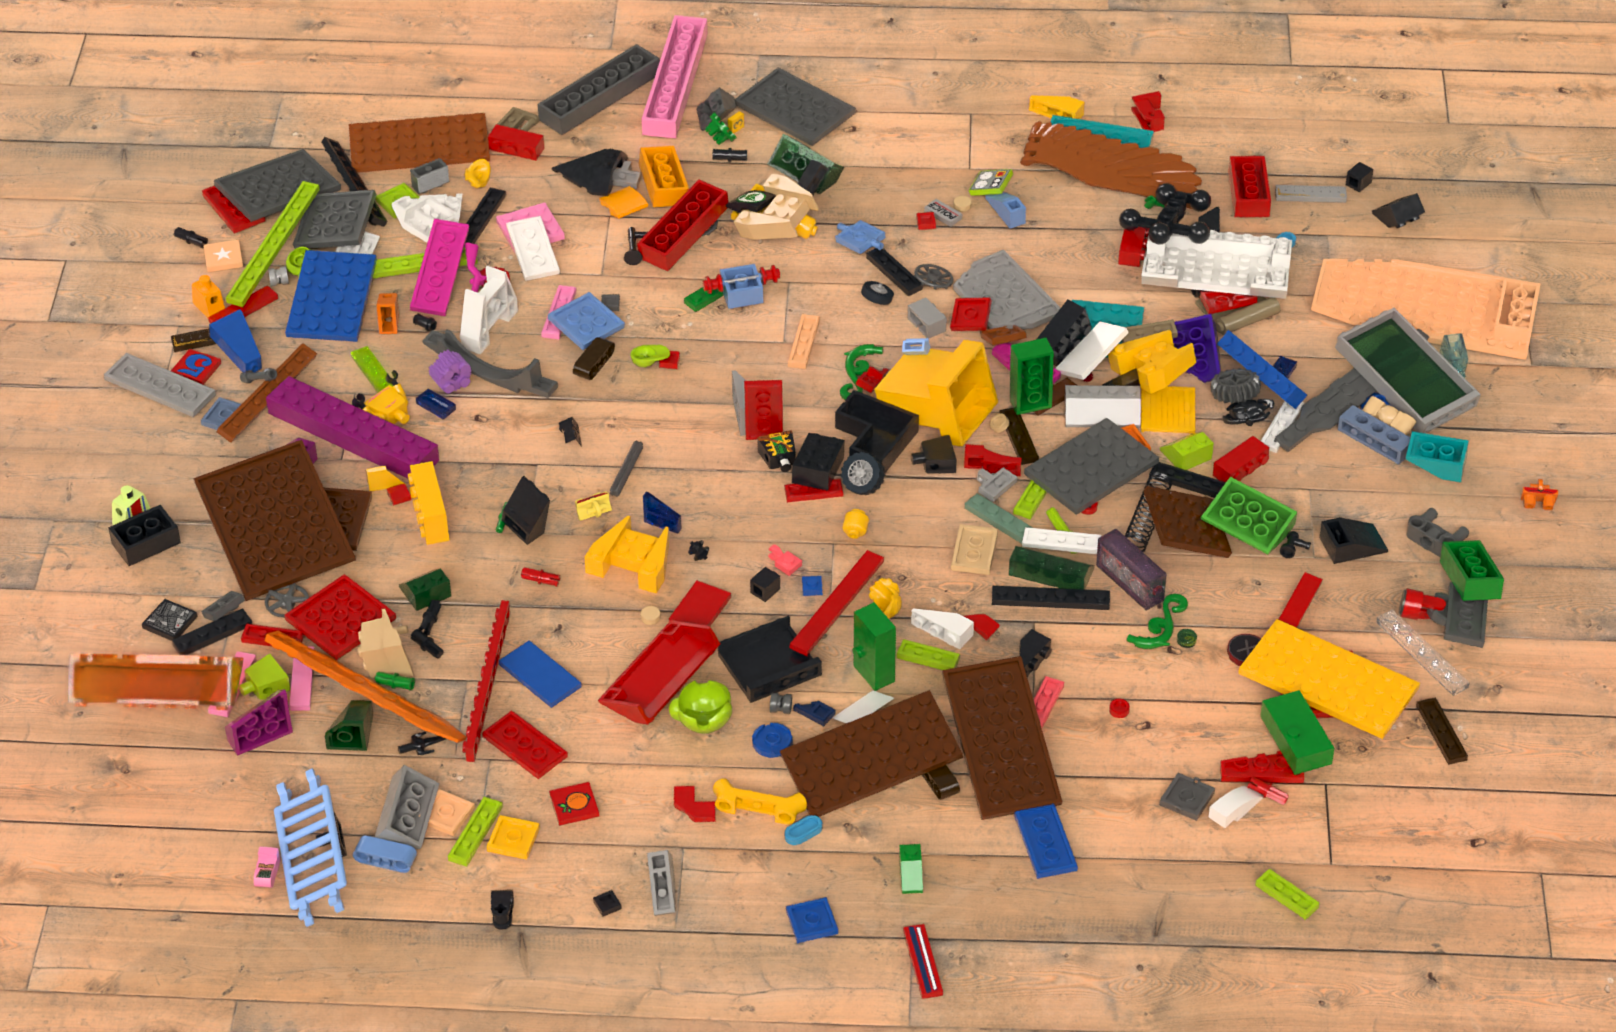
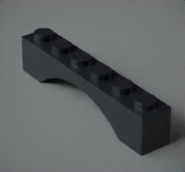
M1033 629L1020 640V656L1027 678L1033 670L1036 671L1040 663L1047 659L1052 652L1051 639Z

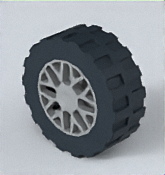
M854 453L844 461V465L841 468L843 484L848 490L859 495L875 493L884 482L885 469L882 466V462L876 456L869 453Z

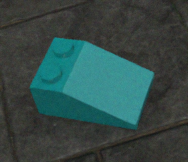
M1412 431L1406 460L1440 479L1461 482L1469 441Z

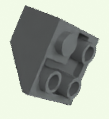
M720 87L715 92H712L696 108L702 131H705L706 127L712 122L709 117L712 113L715 112L723 120L736 108L734 97Z

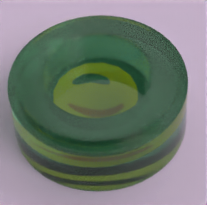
M1182 629L1178 632L1177 643L1181 647L1191 648L1196 645L1197 634L1193 630Z

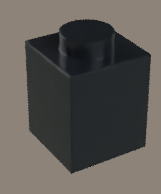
M1361 162L1357 163L1347 172L1346 186L1360 193L1372 183L1374 169Z
M764 567L750 579V593L764 602L780 590V575L767 567Z

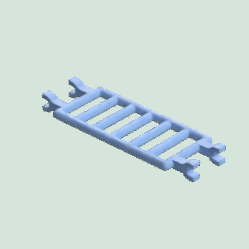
M313 768L305 772L310 791L291 800L292 792L290 789H286L285 783L282 782L276 785L281 805L274 808L289 906L292 910L299 908L298 917L300 920L304 919L306 927L314 924L309 903L328 894L329 905L334 906L335 912L339 913L344 910L339 889L347 885L330 789L326 784L320 786L321 778L319 775H315ZM322 795V803L285 820L283 819L284 812ZM325 810L326 818L286 836L285 828ZM328 826V834L289 851V843ZM331 842L332 849L294 867L291 866L292 859ZM334 858L335 865L294 883V875ZM337 874L338 881L297 899V891Z

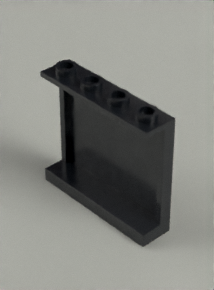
M789 615L720 641L718 656L750 703L768 697L771 693H778L822 675V661L819 657L813 658L810 653L805 656L790 649V643L797 635L790 626Z

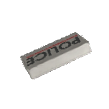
M937 199L924 207V212H934L936 219L950 227L962 219V213Z

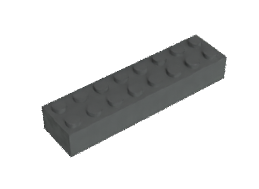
M638 44L632 46L537 104L540 122L560 135L565 134L654 79L660 58Z

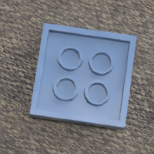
M590 292L548 314V320L582 350L587 349L596 337L605 339L625 326V323Z

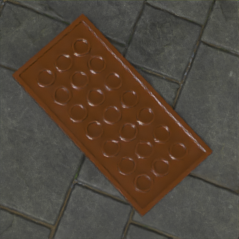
M1021 656L942 670V677L981 820L1012 815L1016 811L1055 804V806L1062 805L1063 801Z
M930 690L780 750V755L798 792L802 793L806 798V809L809 815L818 817L963 758V753Z

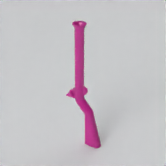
M465 243L467 268L474 276L469 281L472 285L471 290L478 293L479 286L484 284L487 276L481 275L475 267L479 246L477 244Z

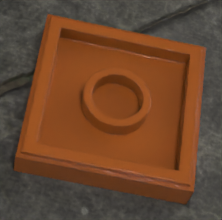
M1013 325L1012 329L1003 326L980 332L981 338L992 346L1025 339L1027 334L1026 331L1017 325Z

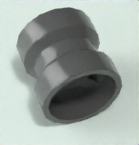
M771 693L770 712L777 713L781 711L784 714H791L792 694L782 696L778 693Z

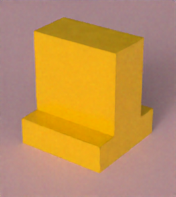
M963 340L954 352L930 349L927 355L904 354L874 389L877 399L919 415V425L939 428L941 437L950 435L952 445L961 447L998 403L983 342Z

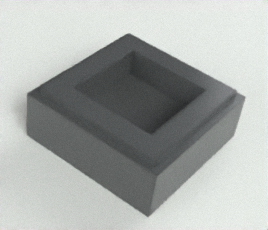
M620 294L602 295L601 302L608 309L620 311Z

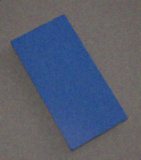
M530 640L499 660V665L551 708L582 687L579 680Z
M1055 804L1020 810L1014 813L1037 879L1078 870Z

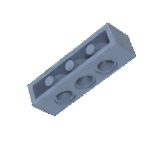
M1354 405L1339 417L1338 430L1398 465L1406 459L1411 437Z

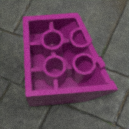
M285 689L276 691L225 726L227 740L237 756L293 733Z

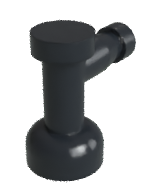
M1290 531L1287 534V543L1283 544L1280 548V554L1284 558H1292L1296 553L1294 545L1309 550L1311 542L1299 539L1297 532Z

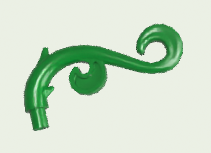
M864 344L844 353V355H847L845 361L846 372L854 384L857 382V376H861L869 369L867 361L858 360L856 367L853 365L854 361L860 356L874 355V353L883 354V347H878L874 344ZM852 383L845 384L840 389V396L844 400L850 395L848 390L853 389ZM855 385L858 389L857 391L863 393V389Z
M1180 594L1166 596L1163 602L1165 619L1155 617L1148 622V630L1151 633L1159 634L1162 628H1164V632L1154 638L1136 637L1129 634L1127 642L1135 644V647L1141 649L1169 646L1170 643L1168 641L1172 636L1174 624L1168 604L1170 602L1178 603L1179 606L1172 607V612L1180 613L1187 609V599Z

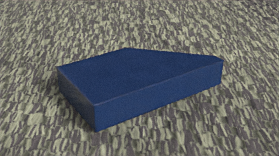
M814 701L806 705H799L798 703L793 706L795 712L823 727L835 715V709L820 701Z

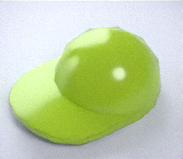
M641 345L634 348L630 356L635 365L645 368L653 365L655 361L670 357V351L663 345Z

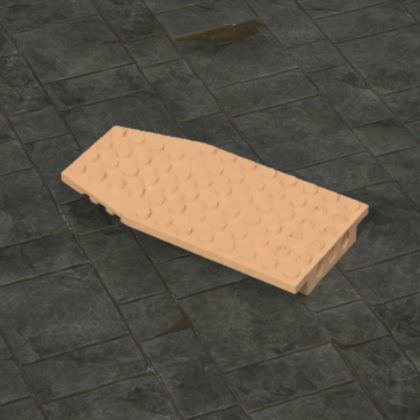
M1323 259L1311 310L1356 326L1365 323L1371 317L1374 318L1380 315L1385 310L1388 311L1395 308L1415 329H1420L1430 336L1428 339L1429 343L1526 360L1541 284L1398 259H1391V262H1382V259H1374V262H1364V259H1356L1354 262H1348L1347 259ZM1391 325L1377 332V334L1392 337L1400 335Z

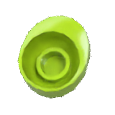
M298 247L290 252L286 260V269L289 273L298 276L305 251L310 249Z

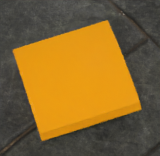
M630 186L613 192L609 196L599 198L601 205L609 208L610 215L618 219L648 207V203L643 196Z

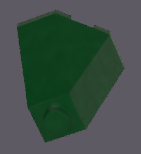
M350 701L325 732L327 750L367 751L373 720L372 701Z

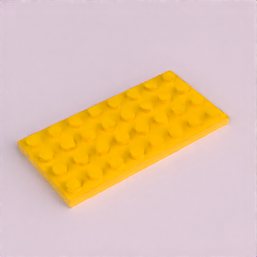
M1278 619L1268 629L1239 667L1238 674L1282 694L1300 690L1309 706L1381 739L1388 733L1420 686V683Z

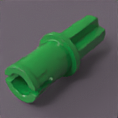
M377 672L375 676L376 683L391 686L393 689L398 687L411 691L415 686L414 678L399 676L398 673Z

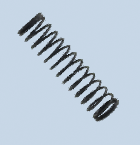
M1163 473L1151 474L1146 482V486L1149 485L1151 487H1154L1152 483H1159L1166 490H1170L1172 486L1171 479ZM1159 475V476L1165 477L1166 479H1164V478H1162V477H1152V476ZM1161 478L1169 484V488L1160 482H1150V480ZM1142 492L1128 530L1122 540L1124 548L1134 554L1145 552L1155 526L1153 521L1139 515V513H1143L1148 517H1152L1149 516L1151 515L1150 513L1141 510V508H1145L1150 511L1149 507L1143 505V503H1147L1144 492ZM1141 518L1146 522H1151L1152 526H1148L1143 522H1138L1137 519ZM1138 523L1143 527H1147L1150 529V531H1146L1141 527H1136L1135 524ZM1136 528L1141 532H1145L1148 534V536H1144L1141 533L1134 532L1133 529ZM1128 537H1131L1133 540L1137 542L1143 543L1144 546H1136L1132 544L1128 540ZM1125 539H1127V541H1128L1131 545H1133L1134 547L1144 548V549L1141 550V551H1133V550H1131V549L1126 545Z

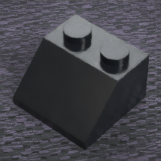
M1418 193L1396 199L1372 210V214L1388 228L1396 226V229L1405 226L1408 220L1413 222L1420 219L1419 215L1425 213Z

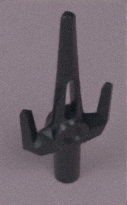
M426 732L417 733L411 736L412 743L398 746V752L402 754L415 750L417 755L432 753L435 751L434 749L424 751V748L446 740V738L435 736L422 739L418 737L426 734Z

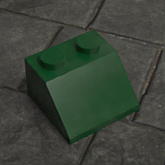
M441 568L399 584V588L416 611L428 607L431 600L442 601L451 597L450 580Z

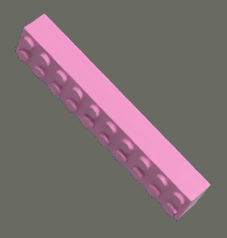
M674 15L642 116V135L666 138L677 137L708 35L707 18Z

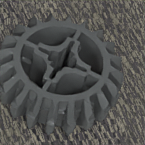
M1246 368L1219 372V374L1214 375V378H1212L1210 386L1212 396L1219 402L1223 401L1224 403L1230 402L1232 404L1237 402L1239 404L1242 401L1246 402V400H1252L1253 397H1257V394L1260 393L1261 380L1256 375V372H1251V370Z

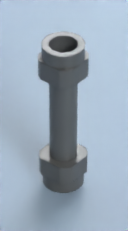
M266 368L263 372L253 373L249 370L240 374V380L243 383H251L258 379L271 381L277 377L276 370L272 368Z

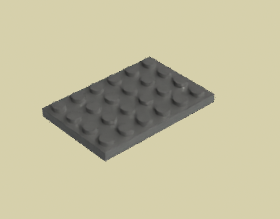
M779 67L735 99L737 107L811 146L856 113L854 106Z
M304 149L214 180V186L250 221L258 220L284 210L303 181L318 184L320 190L317 194L333 193L341 190V184Z
M1105 418L1026 467L1024 474L1077 515L1158 464L1159 457L1111 420Z

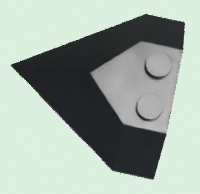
M603 149L552 167V171L562 173L565 179L580 188H586L587 192L591 195L609 196L613 188L612 174L616 167L622 168L624 160H628V155L621 150Z

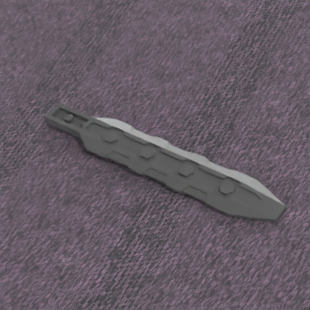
M1416 329L1428 341L1430 336L1422 330ZM1401 335L1394 336L1380 345L1365 360L1374 367L1412 346ZM1415 352L1378 373L1387 383H1390V380L1402 370L1405 371L1418 361L1420 354ZM1353 367L1342 378H1338L1331 383L1330 387L1304 404L1300 418L1275 437L1274 442H1278L1287 452L1291 451L1312 433L1329 430L1339 423V417L1352 405L1358 408L1377 390Z

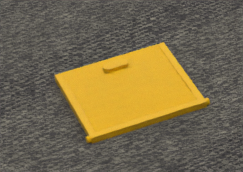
M1167 386L1153 394H1149L1141 388V432L1195 433V387Z

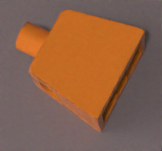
M381 293L378 296L379 334L398 333L399 306L397 293ZM391 317V322H387L385 319Z

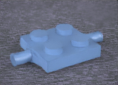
M862 220L850 226L843 223L837 225V229L842 232L835 236L836 242L859 254L871 247L879 250L884 247V244L880 241L886 238L885 232Z

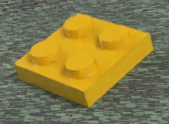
M500 815L487 844V852L527 860L539 832L540 824Z

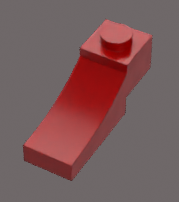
M965 444L964 468H983L991 474H996L1000 469L1005 468L1012 474L1021 476V458L994 453L985 449L984 445Z

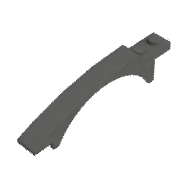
M432 330L423 339V344L437 354L443 353L444 350L459 353L470 365L472 374L513 392L519 393L521 390H525L549 398L558 388L557 381L542 377L540 361L534 358L524 368L503 369L476 357L460 343L450 330H446L445 334Z

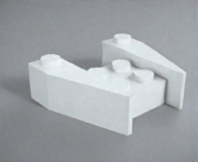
M486 266L487 283L484 284L481 291L477 293L466 289L464 295L460 332L461 344L469 351L481 354L490 344L489 329L498 319L509 322L518 312L517 297L506 272L490 266Z

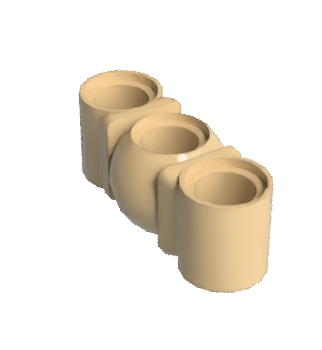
M1374 396L1370 397L1362 409L1407 436L1416 424V420L1413 417L1398 411L1393 406L1386 405L1385 402Z

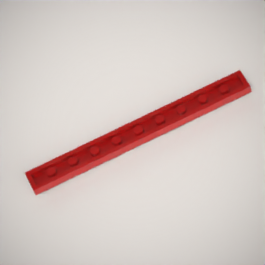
M501 600L500 608H496V622L492 624L493 636L489 637V651L485 652L486 665L482 666V681H478V696L475 695L474 697L475 710L470 713L471 726H467V741L463 742L462 751L466 753L467 762H475L510 618L509 601Z

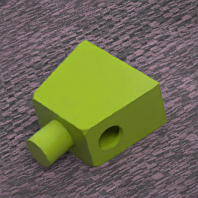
M271 654L266 655L245 669L246 682L238 686L243 696L254 692L259 700L266 699L278 690L285 689L286 692L291 690L288 675Z

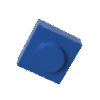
M822 576L802 577L803 596L823 595Z

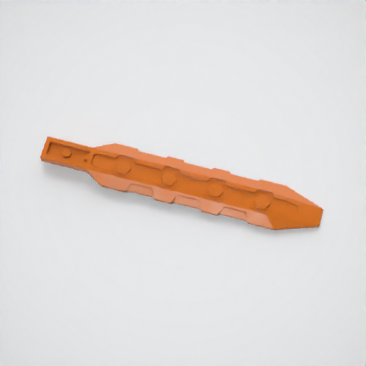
M280 631L266 635L265 641L271 644L274 649L286 652L289 657L298 659L309 668L334 679L351 691L367 697L373 703L398 714L413 725L456 743L466 740V736L445 719L413 704L396 692L380 686L374 680L347 668L328 655L309 648Z

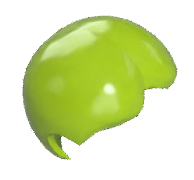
M694 680L682 689L679 697L671 701L669 714L673 719L681 721L685 727L693 732L700 734L713 733L722 728L732 715L731 695L728 688L719 682L708 680L707 683H697Z

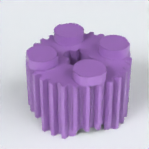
M444 350L443 353L440 352L438 355L439 359H436V362L433 363L434 365L431 364L430 370H428L432 379L448 394L454 390L457 391L460 387H467L470 383L468 378H470L469 375H471L472 371L470 365L457 352L454 353L449 350Z

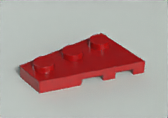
M1200 292V299L1208 314L1253 305L1257 303L1258 298L1252 295L1224 292Z

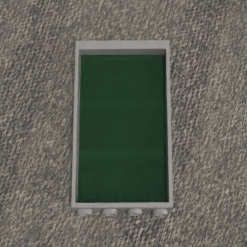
M1395 308L1388 311L1385 310L1380 315L1369 318L1365 323L1356 325L1351 330L1342 332L1337 337L1335 348L1380 395L1385 396L1386 401L1391 406L1416 420L1413 428L1419 433L1426 434L1471 410L1478 404L1481 394Z

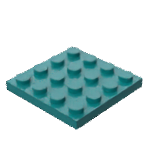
M1072 300V302L1086 309L1092 326L1091 330L1099 322L1121 327L1142 325L1144 307Z

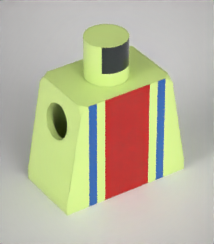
M123 486L121 494L112 501V524L115 525L151 509L146 496L131 486Z

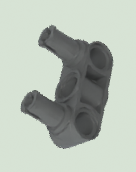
M1429 508L1421 516H1411L1408 520L1407 537L1441 557L1442 542L1463 541L1469 536V530L1464 526H1461L1454 534H1451L1439 525L1432 523L1438 515L1434 508Z

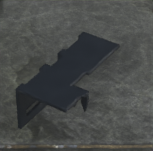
M570 417L559 422V430L561 432L562 430L564 431L565 443L576 439L580 446H582L579 426L574 418Z

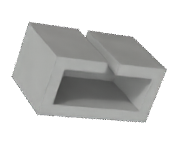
M927 298L908 305V320L916 328L919 327V331L926 338H932L946 331V316Z

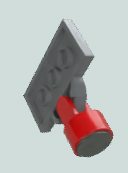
M1452 582L1449 584L1448 594L1435 593V596L1425 595L1423 591L1409 588L1403 591L1399 606L1400 617L1412 620L1431 619L1437 624L1445 626L1444 640L1480 648L1484 646L1488 600L1463 601Z

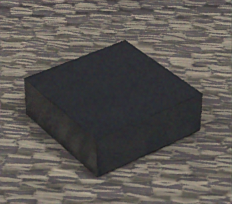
M612 890L593 897V903L602 917L622 909L621 903Z

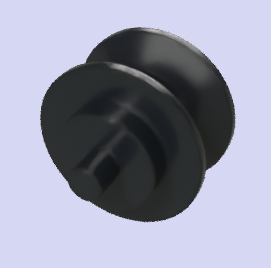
M704 541L690 542L691 546L688 554H695V561L706 560L709 547H703Z

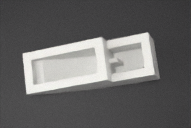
M1247 785L1238 787L1222 796L1210 806L1209 818L1226 828L1233 820L1238 822L1263 799V795L1247 788Z

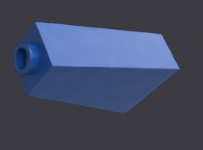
M240 309L209 324L210 337L242 372L251 370L254 373L262 369L261 355Z

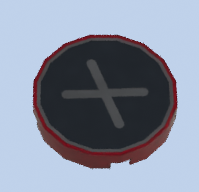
M1252 634L1234 636L1227 646L1229 659L1236 665L1241 666L1261 639Z

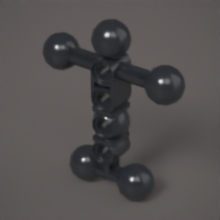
M1163 183L1155 192L1157 201L1165 205L1157 219L1142 217L1133 208L1122 211L1119 217V223L1125 230L1133 231L1138 227L1149 228V239L1157 245H1163L1168 242L1173 233L1188 236L1193 243L1202 244L1210 237L1208 225L1203 222H1195L1189 226L1179 224V221L1186 214L1187 204H1190L1192 209L1198 212L1207 210L1211 205V196L1205 190H1196L1192 194L1180 192L1172 184Z

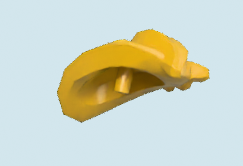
M479 159L473 162L468 169H465V180H468L472 187L479 188L487 185L491 171L489 162L485 159Z

